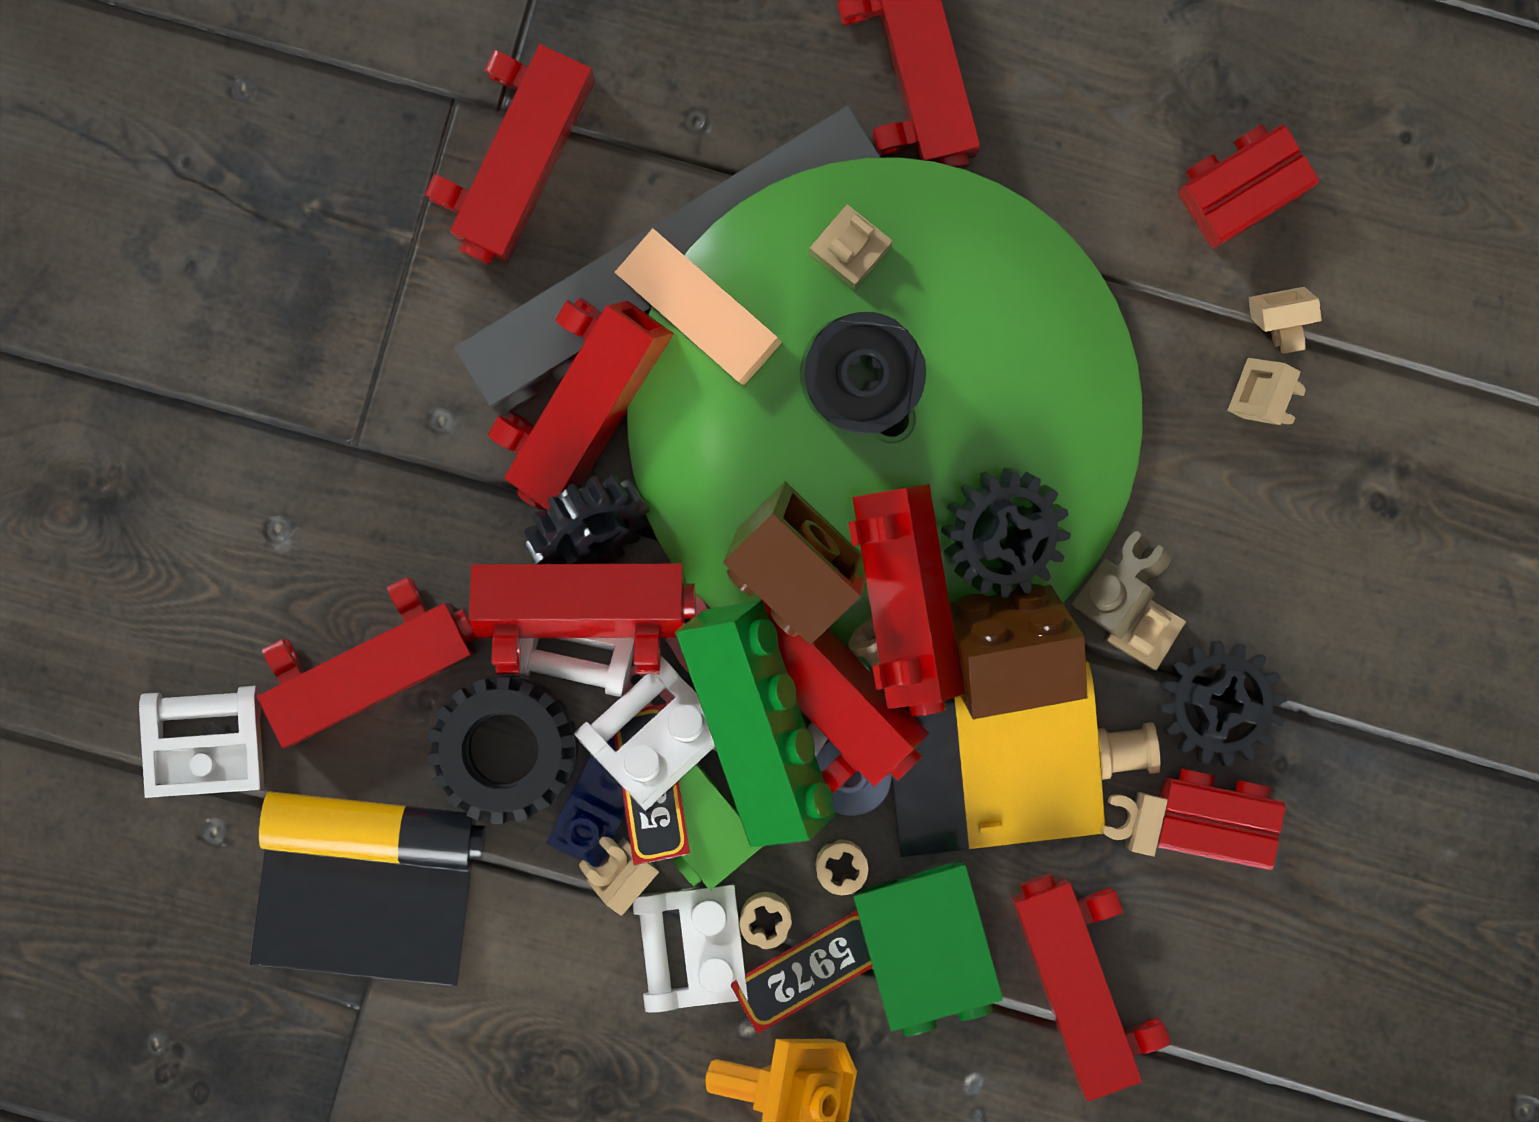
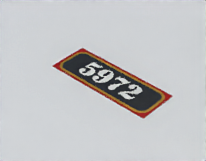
M667 703L643 708L614 735L616 752L664 709ZM679 780L646 811L622 787L634 866L690 854Z
M857 910L745 974L748 1000L737 980L731 983L732 990L757 1034L872 968Z

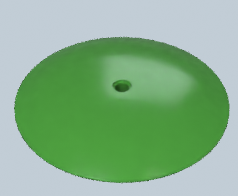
M863 158L830 163L802 171L767 186L731 209L689 248L684 256L782 341L780 346L743 386L653 306L649 313V316L672 331L674 335L627 407L628 443L633 475L637 489L649 508L650 512L646 515L657 540L672 564L683 565L686 583L696 584V595L711 609L761 599L756 593L749 596L742 592L727 574V569L729 568L723 561L737 528L785 481L851 544L848 522L856 521L852 497L930 484L949 603L968 594L990 596L997 593L993 591L992 587L984 594L971 586L972 579L966 582L954 572L959 562H953L944 555L943 550L955 543L953 539L941 533L942 526L955 524L956 516L947 509L948 504L956 503L963 505L966 498L960 487L965 483L978 490L982 487L980 473L984 471L995 476L998 481H1000L1003 468H1011L1018 472L1020 478L1027 471L1041 479L1040 486L1046 484L1057 491L1058 496L1052 504H1059L1067 509L1069 514L1065 519L1058 522L1057 525L1071 533L1070 539L1057 542L1055 547L1056 550L1065 556L1063 562L1049 560L1045 566L1049 570L1051 578L1045 581L1035 575L1030 578L1031 584L1051 585L1064 603L1083 583L1102 557L1115 534L1131 495L1139 463L1142 439V391L1138 363L1130 333L1116 299L1101 273L1080 245L1055 220L1029 200L1010 189L968 170L937 162L908 158ZM847 204L893 240L892 248L855 291L809 255L810 246ZM857 312L880 313L897 320L917 342L926 364L925 386L918 404L904 418L902 427L895 434L884 436L880 432L863 434L843 431L829 425L811 410L801 387L800 365L807 344L814 334L828 322ZM860 356L858 365L849 366L847 372L848 377L856 379V389L863 391V385L866 381H874L876 378V369L867 367V357ZM1009 497L1016 507L1022 505L1027 508L1032 507V504L1026 498ZM1008 522L1006 528H1009L1013 525ZM1006 537L1003 538V539H1001L1000 541H1001L1002 543H1004V540H1006ZM860 545L854 546L861 552ZM985 558L979 559L984 566L1003 568L1002 563L997 561L996 558L990 561ZM866 578L861 597L829 627L833 634L848 649V641L855 629L872 618ZM1012 584L1011 592L1017 588L1014 584ZM856 656L858 660L873 674V669L865 660V658L863 656Z

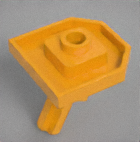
M776 1039L772 1065L760 1069L715 1059L711 1061L708 1067L705 1082L706 1090L709 1093L754 1103L753 1110L763 1113L762 1122H848L857 1070L843 1042L833 1039Z

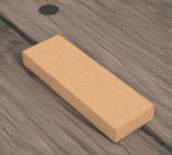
M653 228L615 271L621 279L743 386L782 343L775 334Z

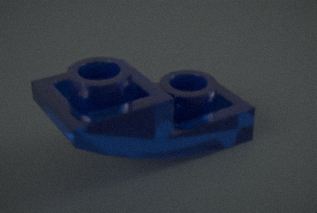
M610 738L606 743L616 752L615 739ZM592 754L546 843L580 861L585 860L589 862L593 867H599L607 852L601 846L599 840L602 837L614 838L626 812L622 786Z

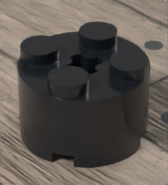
M875 312L848 314L822 326L807 344L800 365L801 387L811 410L829 425L854 433L882 432L902 421L918 404L926 381L925 359L913 336L897 320ZM860 356L867 357L866 364L868 368L876 369L875 380L866 381L863 385V391L856 389V379L848 377L847 374L849 366L858 365Z

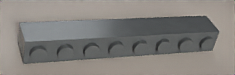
M847 105L453 348L488 405L495 411L505 406L508 413L513 412L538 396L534 389L536 386L553 376L557 383L561 382L585 342L584 338L569 332L555 321L567 300L575 304L578 298H582L596 307L601 314L606 305L630 301L649 315L652 305L621 279L615 271L652 228L685 255L689 248L716 221L740 202L767 186L799 172L830 163L863 158H880Z

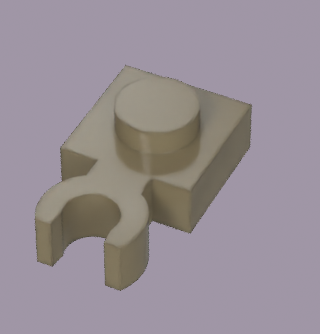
M1138 531L1131 534L1125 541L1122 550L1123 559L1117 566L1105 558L1072 603L1080 613L1121 640L1156 594L1145 583L1149 578L1162 574L1168 568L1172 556L1160 545L1154 549L1148 558L1141 559L1142 553L1147 549L1150 542Z

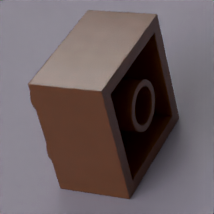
M786 481L737 528L723 561L729 568L727 569L729 578L742 592L749 596L756 593L772 609L770 611L771 616L783 631L793 637L799 634L810 645L861 597L865 582L861 552L852 546L837 529Z
M1032 584L1031 592L1028 594L1015 588L1008 598H1002L998 594L990 596L968 594L960 597L956 602L950 603L965 693L960 696L973 720L1088 699L1084 635L1051 585Z

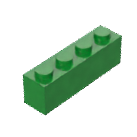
M763 600L703 610L675 633L750 847L809 841L835 816L833 797L830 788L822 777L815 756L813 737L806 729L796 700L794 681L786 671L778 647L776 628L768 618Z

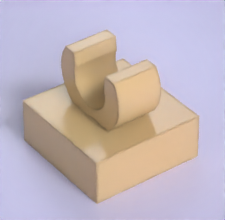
M847 204L810 246L809 255L855 291L892 248L893 240Z
M1305 287L1248 297L1251 319L1263 331H1271L1273 345L1275 347L1280 346L1282 354L1305 350V336L1302 325L1322 321L1318 297Z
M1248 358L1227 411L1243 419L1276 425H1281V423L1293 424L1295 417L1286 413V409L1292 394L1304 396L1305 387L1300 382H1297L1301 371L1286 363Z
M1151 600L1122 640L1109 632L1105 641L1150 669L1157 670L1186 621Z
M1138 791L1135 802L1120 794L1110 795L1108 803L1122 806L1127 812V821L1118 828L1102 825L1101 832L1114 840L1126 839L1124 847L1132 852L1155 857L1168 800Z
M602 837L599 843L607 851L608 856L598 867L591 866L585 860L579 864V867L588 878L586 881L602 901L622 916L659 871L651 862L634 866L630 841L625 837L618 844L609 837Z

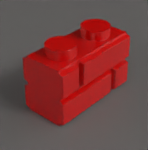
M1261 124L1233 142L1238 152L1221 162L1218 161L1215 154H1212L1185 172L1189 182L1185 183L1178 191L1179 197L1213 249L1307 193L1319 183L1318 176L1306 157L1301 154L1300 147L1285 125L1282 124L1268 132L1265 126Z
M1182 768L1179 779L1164 776L1159 797L1168 801L1157 844L1158 848L1272 871L1279 843L1278 837L1281 833L1286 808L1285 802L1270 798L1272 787L1238 780L1236 791L1213 786L1215 775Z

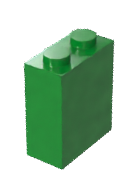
M962 860L863 887L852 893L891 1032L902 1029L904 1036L919 1035L937 1028L936 1019L957 1013L960 1021L976 1019L992 1013L991 1004L1003 1001L967 868Z

